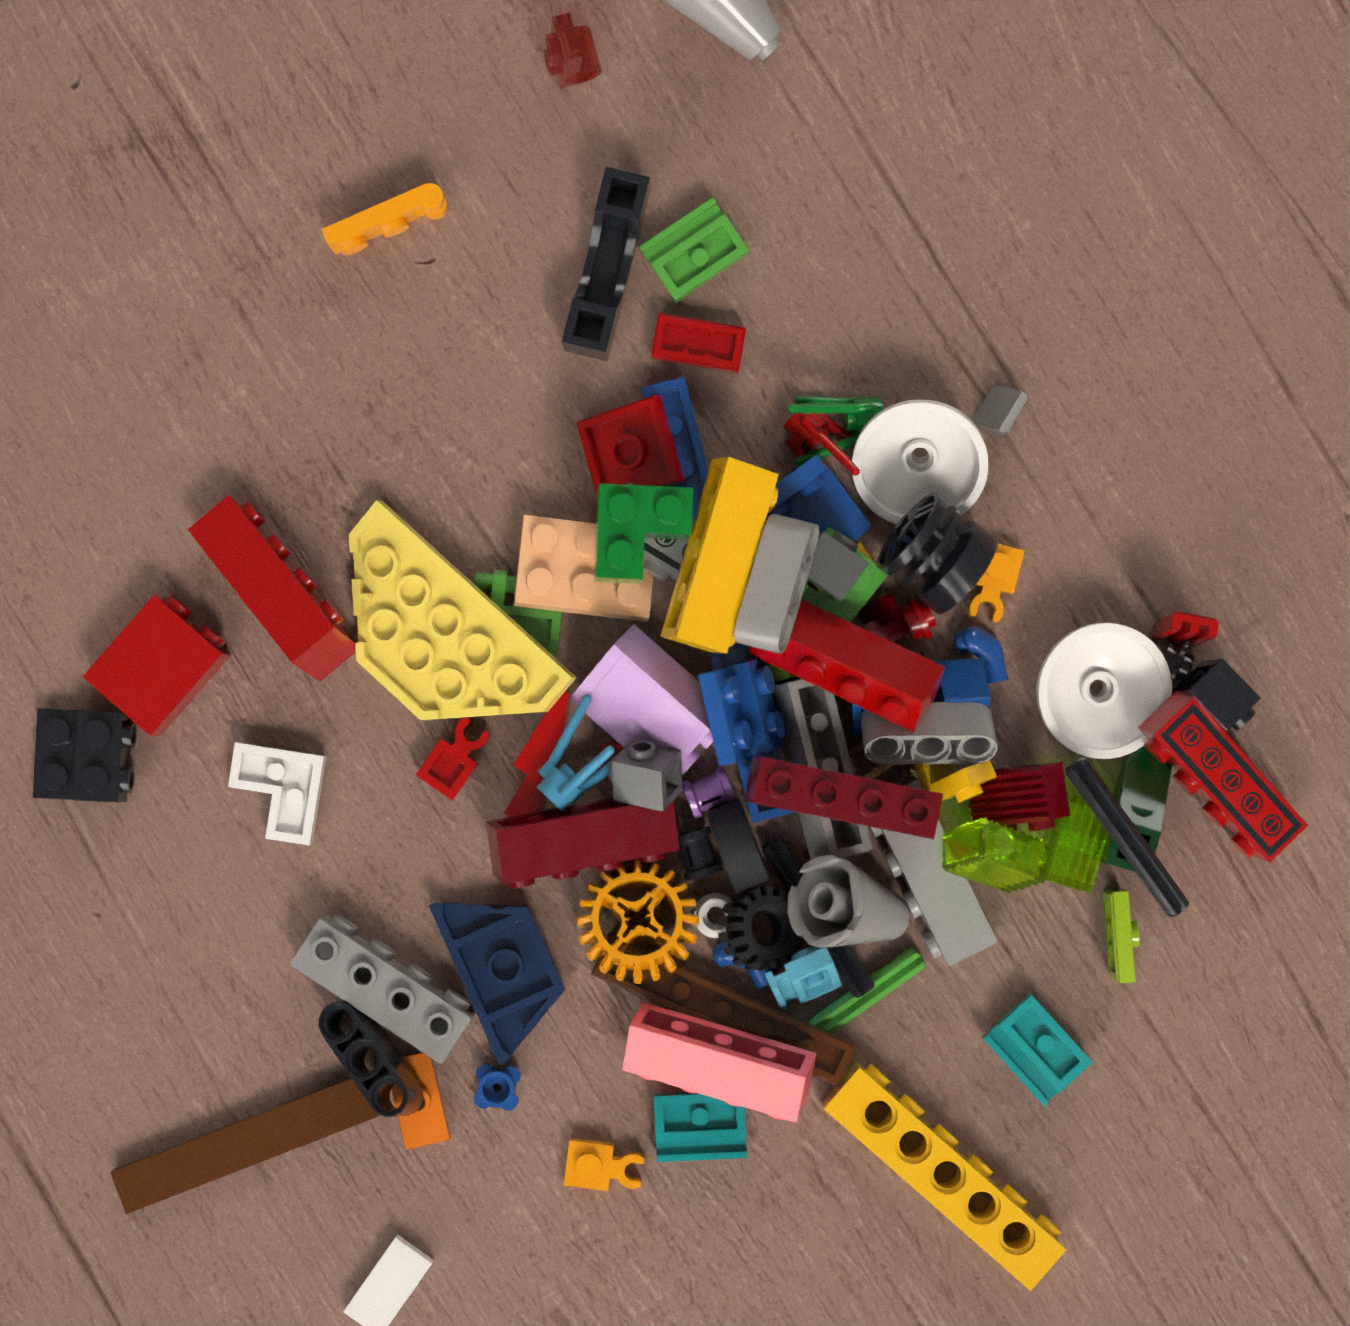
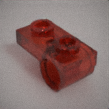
M570 12L553 16L551 31L549 34H545L547 49H543L549 76L557 75L560 89L598 77L602 73V68L590 27H574Z

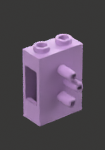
M635 624L613 644L569 698L578 706L584 695H590L592 699L585 713L624 748L631 741L647 740L655 743L657 746L681 750L682 775L700 756L695 747L700 743L707 749L713 742L699 681Z

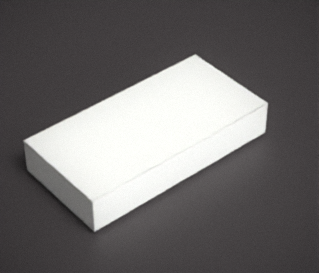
M397 1234L343 1312L362 1326H389L434 1260Z

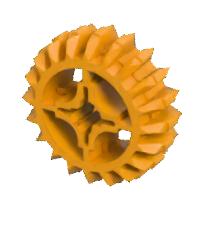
M635 860L633 863L634 873L626 874L624 865L616 869L618 877L615 879L608 872L602 871L599 875L602 884L605 886L603 889L596 884L589 883L587 892L595 901L581 899L579 901V908L591 915L577 917L576 924L577 927L591 929L579 935V942L581 945L595 943L587 952V958L590 961L596 960L602 955L605 956L599 966L602 973H607L615 964L618 966L616 980L623 981L627 969L634 970V983L641 984L643 979L642 970L649 969L653 981H657L660 979L658 965L663 964L670 973L676 971V964L671 957L672 955L679 959L687 960L689 952L680 943H696L697 935L685 928L698 926L699 917L685 914L696 908L697 903L694 898L680 900L687 893L688 885L683 882L672 888L671 885L676 876L674 871L669 870L661 879L658 877V863L653 862L651 864L648 874L642 873L641 861ZM629 889L651 890L641 900L635 902L627 901L622 897L618 899L615 897L617 894ZM663 898L671 906L676 919V926L672 936L664 932L663 926L654 918ZM605 907L621 923V928L616 934L617 939L612 946L606 941L600 929V919ZM647 910V915L645 916L646 925H650V928L638 925L628 933L630 918H626V915L638 918L641 913L644 914ZM640 941L649 942L654 946L657 944L661 946L659 950L647 955L633 956L624 954L625 950L628 951L631 946Z

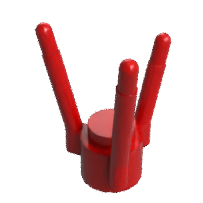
M795 413L784 424L783 428L790 435L785 443L793 450L797 458L807 454L803 448L805 445L811 451L821 443L852 475H859L860 469L828 437L830 432L841 440L852 436V434L832 421L826 413Z

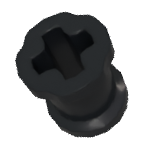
M710 826L678 835L679 848L686 871L683 873L685 881L723 870L721 863L715 860L708 837L712 833Z

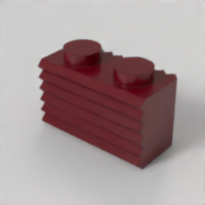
M1062 761L994 769L997 777L981 784L984 792L969 799V807L972 810L970 816L973 818L972 826L974 828L990 827L991 835L1017 832V824L1028 823L1029 831L1056 828L1055 819L1070 816Z

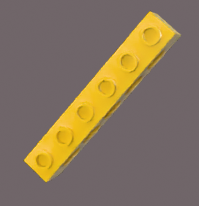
M856 1061L845 1073L839 1088L834 1086L821 1101L823 1109L1031 1291L1066 1251V1248L1058 1239L1062 1231L1042 1213L1037 1219L1023 1208L1028 1201L1008 1183L1003 1189L996 1185L989 1178L993 1170L975 1154H972L968 1159L955 1148L959 1140L941 1124H938L933 1129L920 1117L925 1111L912 1098L904 1094L899 1099L886 1087L891 1081L873 1064L870 1063L865 1069ZM874 1101H883L889 1105L888 1115L879 1122L869 1121L865 1117L867 1106ZM909 1131H917L923 1135L921 1146L912 1152L902 1150L899 1146L901 1137ZM945 1161L955 1163L957 1171L951 1180L941 1182L934 1178L935 1168L940 1163ZM987 1192L991 1195V1201L986 1209L976 1212L968 1208L969 1200L973 1194ZM1020 1222L1025 1225L1024 1234L1020 1239L1016 1241H1006L1003 1239V1231L1008 1224Z

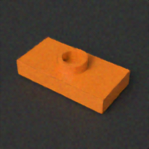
M423 1052L401 1056L423 1090V1100L419 1109L409 1116L398 1117L406 1150L450 1140L451 1133L434 1060ZM395 1084L392 1088L396 1108H398L403 1100V1092Z

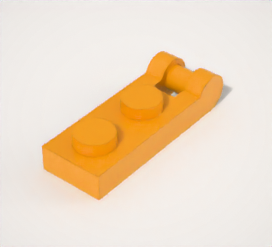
M426 183L321 230L328 246L335 255L340 252L343 255H351L368 246L367 241L383 234L384 237L388 238L406 231L409 228L408 223L423 216L434 220L442 218L447 212L448 204L443 191L438 185Z

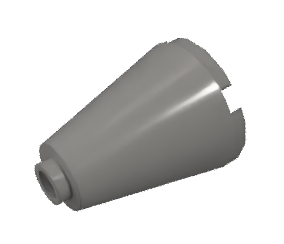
M665 0L671 7L749 61L756 55L763 61L782 43L777 37L782 27L766 0Z
M834 855L815 857L804 864L799 871L804 874L798 885H792L790 888L787 913L791 927L798 936H802L808 944L814 947L831 948L893 940L905 932L909 923L910 912L903 898L842 857Z

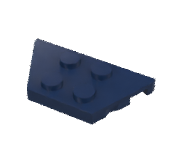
M435 902L429 905V908L499 1065L507 1062L544 1014L565 991L564 982L530 906Z

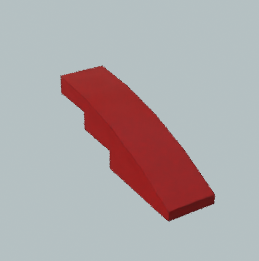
M565 691L552 708L545 713L513 763V766L526 773L527 777L504 811L505 815L512 817L543 810L547 797L537 788L544 779L537 771L548 761L567 726L571 693Z

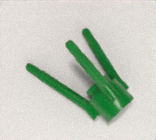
M797 396L795 398L796 404H790L787 407L789 413H842L845 431H853L854 435L834 442L841 450L854 446L864 426L871 418L883 410V404L879 396L866 398L864 396L852 398ZM822 447L796 458L795 464L801 466L815 455H820L823 458L831 455V453L825 447Z

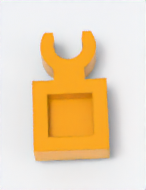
M998 544L991 563L975 585L981 588L979 594L969 602L968 616L975 617L979 604L987 602L993 608L991 622L997 623L1000 621L1004 612L1003 603L999 598L1000 593L1014 594L1025 550Z
M570 1137L563 1186L608 1191L610 1178L618 1179L620 1184L626 1188H640L642 1178L628 1176L625 1168L630 1163L644 1164L645 1155L637 1151H630L621 1157L613 1156L614 1143Z

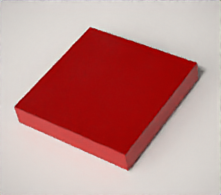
M652 395L576 422L596 496L599 484L627 485L630 482L633 485L670 487L685 482L661 395Z

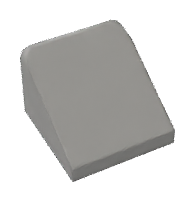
M993 386L973 417L972 422L978 428L997 439L1004 437L1028 399L1027 394L1006 387Z

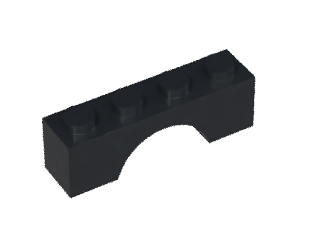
M607 166L605 168L595 208L592 234L584 269L577 291L572 299L562 339V345L566 352L608 362L651 191L650 177Z

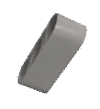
M777 514L769 516L762 533L736 621L734 636L737 643L782 654L785 651L819 539L818 524Z
M932 702L914 732L891 723L887 719L866 709L862 711L860 716L865 756L869 761L876 764H977L990 760L998 750L991 710L982 703Z

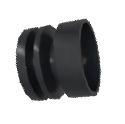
M931 492L916 503L893 528L879 553L877 568L887 575L894 573V581L902 586L916 579L913 596L935 613L943 614L956 606L974 588L991 563L998 544L995 537L974 521H967L957 527L961 518L960 510L955 506L946 507V499L937 492Z

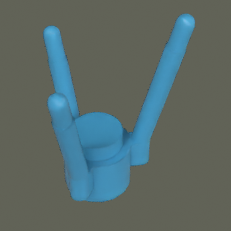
M588 694L583 696L548 761L537 771L544 778L537 788L562 811L570 803L574 805L585 792L608 776L611 761L598 771L596 770L615 751L612 746L606 747L577 774L565 763L560 769L556 768L592 698Z

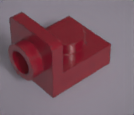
M890 593L863 606L858 612L863 623L861 628L891 642L911 633L893 595Z

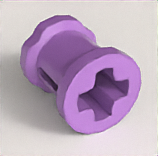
M723 766L717 768L715 774L695 782L682 781L684 792L695 819L702 817L703 811L726 802L730 804L736 801Z

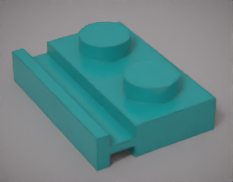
M1030 993L1005 1014L988 1033L981 1036L1044 1107L1052 1097L1065 1089L1093 1063Z
M654 1093L657 1162L747 1158L745 1107L732 1106L722 1100L699 1093Z

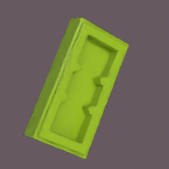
M1122 888L1104 889L1103 902L1109 977L1118 983L1136 982L1133 948L1139 947L1140 935L1137 921H1131L1129 891Z

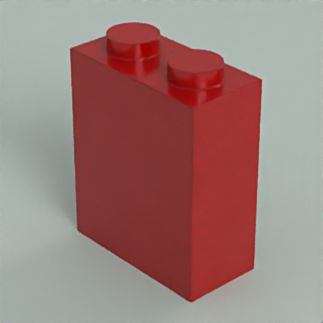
M153 595L82 676L149 736H161L231 656L222 648L226 642L224 638L206 624L201 629L188 618L192 611L173 595L168 599Z

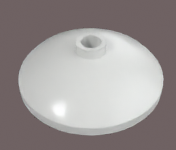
M916 399L903 401L877 413L860 432L852 455V462L860 469L859 475H852L859 495L873 512L893 524H897L916 503L931 492L939 493L946 499V507L955 506L960 510V514L963 515L979 498L988 475V453L979 429L961 411L945 403L933 400ZM916 448H924L928 451V454L924 457H917L912 452Z
M1116 623L1089 624L1065 635L1047 654L1038 675L1036 688L1037 704L1041 718L1048 731L1063 746L1086 757L1097 759L1117 758L1138 750L1148 741L1138 727L1172 695L1171 674L1161 651L1141 632ZM1099 679L1102 683V690L1099 694L1092 695L1089 690L1090 684L1094 680Z

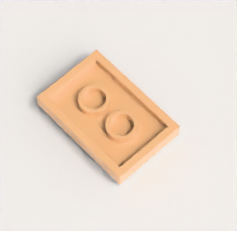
M524 515L522 518L513 606L647 622L650 617L653 576L643 569V580L640 584L594 582L595 523Z

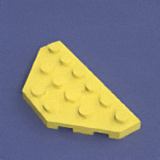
M376 500L349 533L350 553H353L355 579H351L353 615L357 616L358 642L355 643L356 661L419 720L548 712L577 678L383 501Z

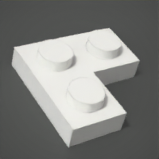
M235 742L228 787L272 794L265 839L310 846L313 844L327 756Z

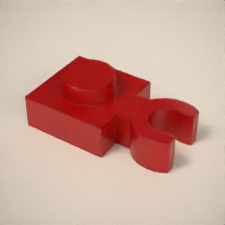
M464 717L456 725V740L454 743L451 744L441 738L415 774L451 801L456 798L479 765L469 755L473 750L484 747L490 739L491 733L484 730L478 740H468L465 736V729L471 722V719L468 717Z

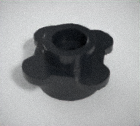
M1188 641L1184 643V646L1171 642L1164 655L1170 670L1172 687H1174L1178 678L1184 681L1187 679L1196 656L1189 653L1191 646Z

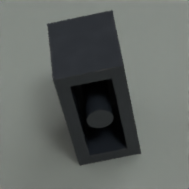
M1223 658L1201 661L1189 673L1185 681L1182 680L1172 689V694L1178 690L1193 696L1224 731L1229 730L1231 727L1237 731L1248 723L1256 714L1252 707L1261 699Z

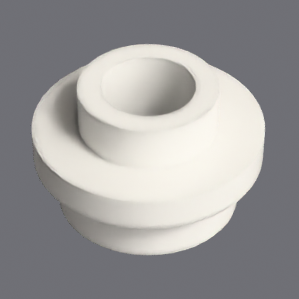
M709 893L697 902L693 915L699 917V925L696 927L705 936L719 938L718 933L726 932L725 926H718V923H712L708 920L707 912L712 907L723 908L725 904L731 903L732 901L729 896L722 893Z

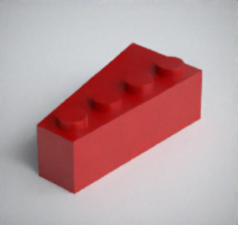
M228 495L187 530L291 663L321 682L356 652L355 643L357 642L341 624L344 619L328 600L322 601L313 591L317 588V585L300 566L295 569L288 561L287 557L291 553L274 533L269 537L260 527L265 520L248 501L241 505Z

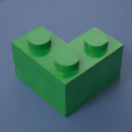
M599 484L596 507L594 582L640 584L643 580L644 538L688 540L692 535L693 488Z

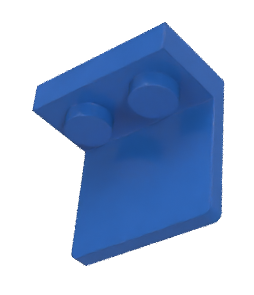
M815 455L776 484L778 498L773 510L767 514L765 520L766 524L771 514H777L818 524L819 537L823 531L830 527L853 542L871 529V524L820 455Z

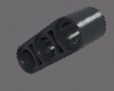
M333 1002L327 1005L321 1011L318 1019L320 1032L371 1108L383 1117L409 1116L415 1113L421 1106L423 1090L379 1024L347 1002ZM347 1011L352 1018V1026L348 1033L344 1034L340 1028V1018ZM371 1047L377 1054V1064L372 1071L366 1067L364 1060L366 1052ZM395 1084L403 1092V1100L398 1108H395L390 1101V1091Z

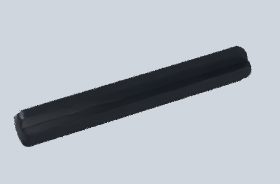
M1079 758L1065 769V774L1164 913L1169 917L1179 915L1189 906V901L1089 760Z
M777 837L765 844L762 850L789 893L791 886H797L804 873L799 872L801 866L784 839ZM851 945L827 948L837 971L854 997L860 998L873 990L875 987L874 982Z

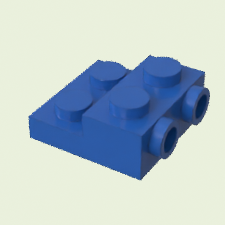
M754 658L735 662L698 675L719 766L736 763L751 755L770 752L784 745L782 738L785 735V724L781 713L775 709L772 696L775 689L774 677L771 669L765 666L763 660Z

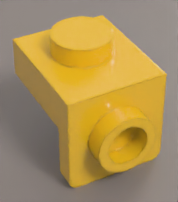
M990 760L963 768L957 772H954L951 764H914L923 789L943 793L942 801L956 797L958 803L976 797L984 792L981 784L997 777Z

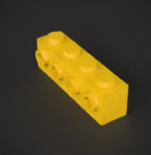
M731 457L712 459L692 526V535L687 543L661 637L712 653L727 654L728 648L735 643L736 621L762 537L767 514L773 510L778 498V488L775 486L779 474Z

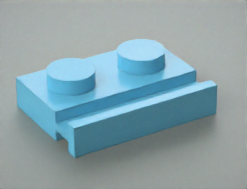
M809 947L792 956V962L784 965L786 972L777 976H773L771 971L765 973L774 996L783 1011L789 1010L786 1005L787 1003L798 998L800 1003L803 1004L842 987L827 948L817 950L816 947Z

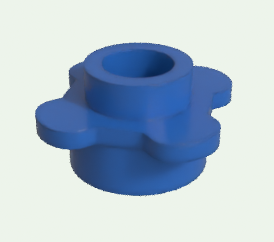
M488 1063L481 1065L476 1072L479 1085L478 1092L474 1095L475 1104L482 1109L502 1107L505 1111L513 1110L519 1102L515 1092L516 1083L521 1078L520 1071L515 1066L499 1069L493 1068ZM495 1083L501 1084L502 1089L500 1091L493 1089Z

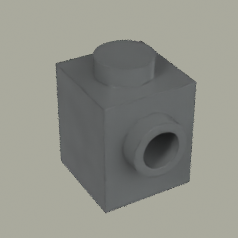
M823 531L818 539L807 580L841 604L869 562L854 553L858 545L845 535L835 531L831 537Z
M647 740L631 741L618 755L614 756L609 766L608 776L610 782H613V801L664 811L683 790L681 750L657 746L655 743Z

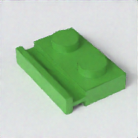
M713 197L639 247L640 253L645 257L675 304L746 257L750 251L726 215L718 207Z

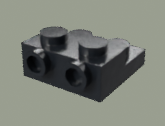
M37 708L33 798L127 802V793H132L135 781L134 768L128 765L129 748L133 749L135 747L137 739L136 723L132 722L123 712Z

